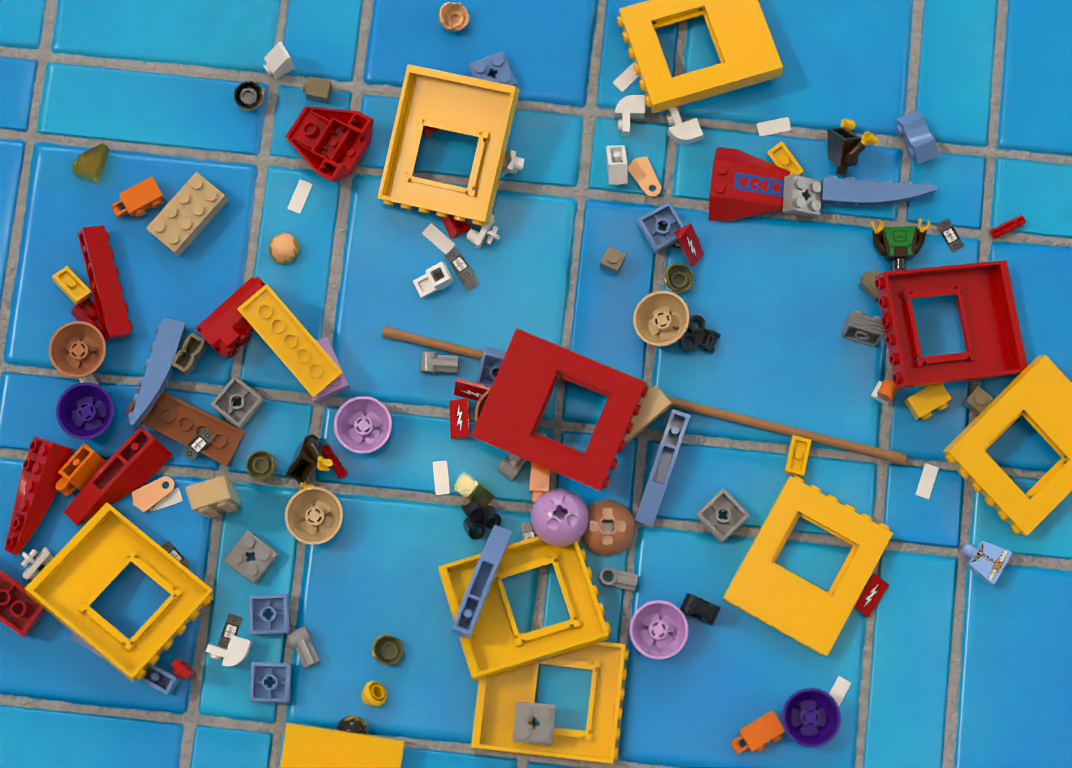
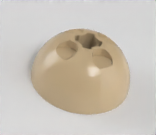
M656 291L648 294L638 303L633 315V325L638 336L644 342L657 347L670 346L678 342L685 335L690 321L689 310L684 300L677 294L669 291Z
M307 487L298 491L291 497L285 510V522L291 535L300 542L311 545L322 544L332 539L339 531L343 521V510L338 498L329 490L321 487Z

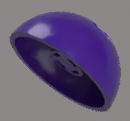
M89 382L75 384L65 390L58 400L56 407L57 421L63 431L74 438L83 440L96 438L102 435L113 421L114 404L112 398L104 388L97 384Z
M805 688L792 694L786 701L782 710V724L787 735L795 743L808 748H816L829 743L836 736L841 724V713L838 704L827 692L817 688Z

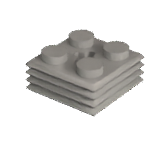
M795 174L785 176L783 213L809 219L820 217L821 180Z
M858 310L852 311L844 323L841 336L877 347L885 333L882 318L878 316L869 317L864 312Z
M233 376L210 405L236 427L242 429L265 400L237 376ZM235 399H237V400L242 399V400H241V403H242L241 406H238V405H237L236 407H234V406H235L234 400H235Z
M724 488L695 515L721 543L750 517L744 508ZM725 511L727 513L725 516L727 520H720L718 512L723 513Z
M247 530L224 559V562L250 582L257 584L279 553ZM255 553V561L250 560L248 562L247 555Z
M516 702L513 741L552 745L556 706L552 704ZM533 717H536L537 721L540 722V726H536V729H532V725L528 724L529 721H532Z

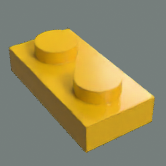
M783 141L767 151L774 164L790 171V175L800 176L804 173V170Z
M68 266L52 275V280L75 305H78L92 295V291Z
M796 435L791 437L784 473L801 478L804 476L811 445L810 439Z

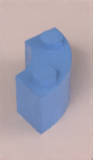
M914 111L896 119V133L899 137H902L910 159H914L916 163L920 164L939 156L936 141L927 128L924 116Z

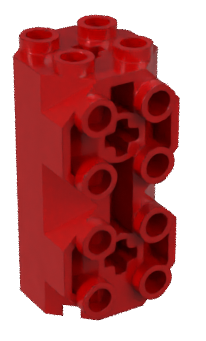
M258 276L256 278L251 277L195 328L222 358H232L241 345L245 346L252 339L250 334L255 329L237 308L265 286V283Z

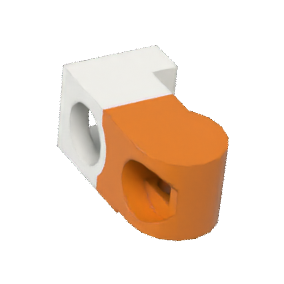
M884 379L883 382H877L870 397L887 406L893 400L898 389H896L892 381Z

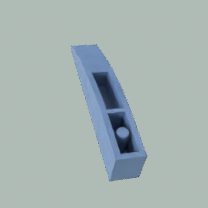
M830 175L821 181V204L850 207L894 205L933 195L937 190V186H932L931 183H920V185H917L911 181L894 183L893 180H883V182H877L872 178L856 180L855 177L837 179V176Z
M163 317L162 322L157 325L156 334L158 335L156 341L153 340L151 343V357L146 359L144 367L146 372L139 381V387L141 388L139 394L136 393L133 400L135 407L128 415L127 422L132 430H136L146 418L169 382L174 370L172 366L173 358L181 350L187 331L184 322Z
M674 409L671 410L634 521L653 527L690 418L689 414Z
M494 525L451 628L452 634L471 640L513 531Z
M74 633L71 634L70 639L101 657ZM150 664L145 670L146 674L141 679L142 682L169 696L172 695L180 681L178 676L157 664L153 666Z

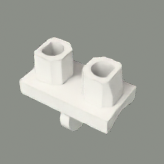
M510 150L505 154L500 176H504L507 173L516 174L518 170L521 171L524 158L516 157V151Z
M491 214L490 223H483L480 232L473 229L469 230L466 239L473 243L475 248L480 250L486 236L488 238L485 243L491 245L493 240L499 241L500 236L496 234L499 228L493 226L490 231L495 221L493 219L494 215Z
M44 547L35 559L34 556L38 553L35 549L29 554L25 551L21 554L25 558L21 563L22 566L26 567L31 562L22 573L26 580H33L41 572L37 568L41 564L46 566L54 558L48 548Z

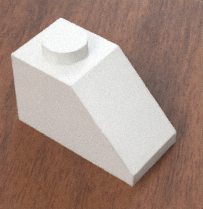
M282 42L277 43L264 57L266 62L264 68L268 75L272 74L275 79L295 69Z
M625 145L606 146L609 185L628 184Z

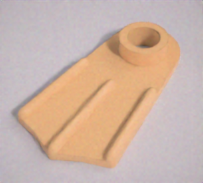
M647 156L634 158L627 166L629 173L646 195L650 197L659 195L661 185ZM651 186L656 188L654 192L649 190Z
M164 476L131 492L133 505L142 512H146L173 491L175 486L173 479ZM165 482L169 483V487L167 489L163 488V484Z

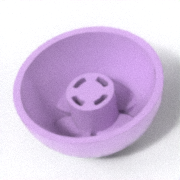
M359 396L346 401L337 411L334 420V430L339 442L346 449L361 454L370 453L382 447L388 440L392 428L391 416L387 408L377 399L367 396Z
M553 489L545 492L536 500L531 511V524L534 532L542 541L553 546H567L576 542L582 537L588 526L589 515L587 507L581 497L570 490Z
M662 600L650 601L642 605L634 613L630 622V637L636 649L643 655L652 659H666L674 656L683 648L688 637L687 620L682 611L674 604Z

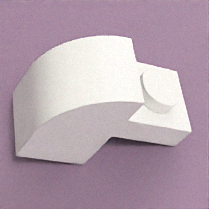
M629 95L618 102L614 118H622L618 119V130L622 131V137H629L630 119H644L645 95Z
M677 107L668 109L666 119L669 126L672 125V127L668 128L667 134L671 140L681 145H688L702 140L703 133L697 118L682 123Z
M440 262L425 270V275L413 280L421 298L438 290L445 289L454 281L444 262Z
M232 635L227 649L208 644L206 652L211 653L210 657L221 660L224 657L223 666H235L242 663L248 657L253 641Z

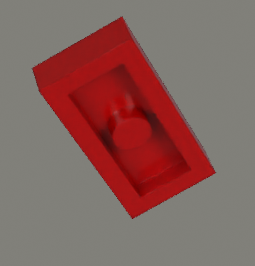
M176 659L171 664L175 668L173 672L180 679H192L197 674L184 660Z

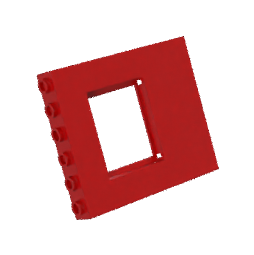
M1006 260L886 271L875 276V287L879 296L878 305L882 312V325L886 333L885 342L889 349V363L892 365V380L896 389L1018 376L1027 367ZM955 295L966 352L922 357L911 299Z
M516 328L471 436L598 491H602L603 488L607 489L611 478L608 477L610 471H614L618 464L617 454L618 452L622 453L626 442L623 440L625 435L630 434L634 424L631 421L633 416L638 415L641 409L639 402L641 397H646L649 387L646 386L647 382ZM559 377L608 397L585 453L536 433Z

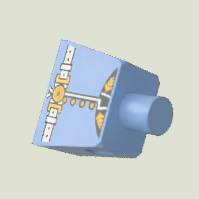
M985 541L979 542L976 547L966 542L961 550L962 553L970 557L966 566L989 586L995 584L1012 555V552Z

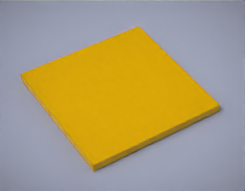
M287 722L280 768H401L405 740Z

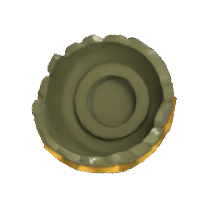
M673 263L667 267L664 273L665 285L675 293L686 292L694 284L693 272L688 268V265Z
M257 450L247 457L245 467L247 473L253 479L265 481L275 473L277 462L269 452Z
M381 635L372 645L374 659L385 666H392L403 657V644L400 639L393 635Z

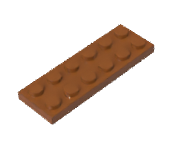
M164 391L149 414L141 422V424L185 446L204 428H207L215 438L200 453L226 466H229L246 433ZM133 400L125 413L126 417H128L130 411L134 410Z

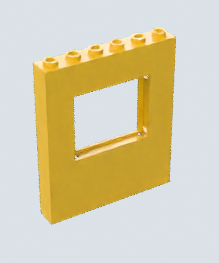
M648 0L619 9L617 22L619 28L623 27V40L630 47L628 48V54L630 59H634V71L636 75L640 76L639 85L641 91L646 93L644 97L647 108L651 107L652 113L782 76L783 65L758 0ZM704 15L721 63L672 77L655 29Z
M408 64L377 198L382 199L383 204L394 206L395 202L401 204V208L409 210L413 206L417 207L419 212L427 214L431 210L435 211L437 216L447 218V215H453L454 220L465 222V219H471L472 224L483 226V223H490L520 89L516 86ZM424 126L479 137L467 188L413 177Z
M1038 355L942 451L946 455L945 459L959 469L958 473L972 483L971 487L985 497L984 501L998 511L997 515L1011 525L1010 529L1016 535L1027 536L1072 491V383L1046 355ZM1021 415L1061 457L1026 494L985 452Z
M794 475V477H788L722 599L826 657L893 533L889 531L890 528L885 524L879 523L878 525L874 523L872 517L864 513L862 515L856 513L854 507L838 503L839 499L830 494L828 496L822 494L820 488L814 485L810 487L804 484L802 478ZM799 517L852 545L828 592L775 563Z
M107 502L25 587L26 593L132 683L136 680L140 681L146 674L145 670L149 665L153 666L159 660V654L163 650L167 651L173 644L172 640L177 635L180 636L184 633L190 620L194 621L200 614L199 610L203 606L207 607L213 600V590ZM132 562L171 595L129 640L94 611L90 605L120 572Z
M536 536L507 546L471 640L459 636L473 682L608 640L609 633H611L608 621L605 622L602 615L605 614L602 603L598 604L596 598L599 596L596 585L591 583L590 578H593L590 567L585 565L584 560H587L584 549L579 547L578 542H580V539L567 546H553ZM481 554L438 566L453 620L456 618ZM553 563L571 619L519 635L502 578Z
M599 642L480 679L471 747L613 764V760H617L618 748H615V741L620 738V728H617V722L622 719L623 708H619L620 700H624L625 688H621L622 680H626L627 669L623 668L624 660L628 661L629 649H625L626 644ZM539 664L592 670L586 731L554 727L552 745L513 741L516 702L535 703ZM532 725V729H536L537 725Z

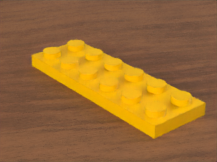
M268 284L237 308L313 398L343 373Z

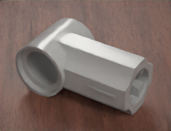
M422 352L420 372L426 374H436L437 372L457 373L459 357Z
M511 453L504 458L497 470L513 481L527 460Z
M607 567L599 572L598 580L603 586L635 591L638 575ZM604 572L612 574L611 582H606L603 579Z
M306 626L287 634L304 668L320 661Z

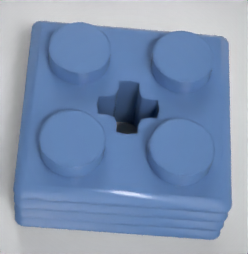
M503 51L469 64V70L473 78L516 86V80ZM490 73L496 74V78L493 79Z
M671 202L665 203L637 220L638 226L654 253H658L678 242L674 232L684 227ZM659 224L667 226L665 231L659 230Z
M488 346L485 347L476 383L492 387L498 373L497 368H500L506 351Z
M288 594L250 595L248 597L250 635L290 633ZM268 609H271V612L274 613L271 620L264 616L265 613H268Z
M252 662L249 701L289 703L292 664ZM270 677L275 681V685H272V688H269V685L266 684V680H269Z

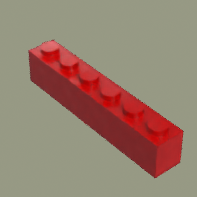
M104 225L83 227L77 233L103 337L105 341L125 339L132 333V323L128 320V307L122 296L123 287L118 281L119 272L114 265V252L109 246V233L105 230Z

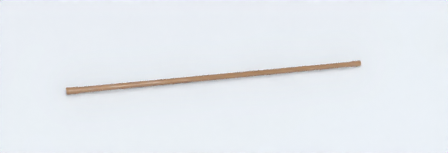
M384 326L382 337L402 340L479 360L482 359L484 352L405 332L389 326ZM561 377L558 378L560 380L568 381ZM667 396L674 404L671 407L788 436L796 435L810 439L812 442L885 459L902 465L906 461L907 454L885 450Z

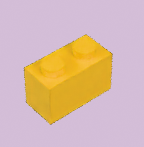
M939 384L927 386L908 397L904 402L915 420L921 418L924 421L932 416L931 412L938 409V411H941L948 407L949 404L947 402L952 398L944 385Z

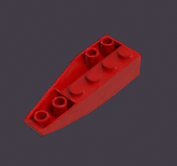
M141 426L99 469L63 513L77 526L93 517L106 502L112 505L145 484L173 454L147 429Z
M34 436L29 446L27 459L23 463V470L5 543V551L17 555L43 520L57 493L56 483L62 478V475L58 472L69 460L72 452L71 448Z

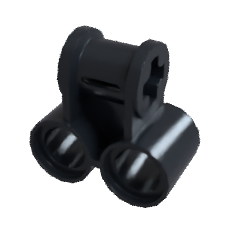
M695 315L690 318L687 329L688 333L679 340V348L683 352H691L698 347L703 351L714 353L716 341L721 335L713 330L704 328L705 320L701 316ZM691 321H697L700 326L699 329H693ZM685 338L692 340V347H687L684 344Z
M475 496L473 501L466 505H461V508L467 516L463 522L465 531L471 539L478 540L484 536L485 527L493 529L494 525L500 526L502 519L493 506L484 507L478 496Z
M686 593L680 610L713 626L720 607L695 595Z

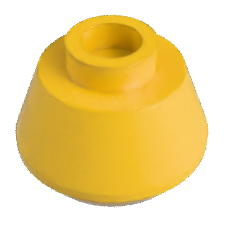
M369 681L361 692L362 701L370 707L381 706L386 702V689L377 681Z

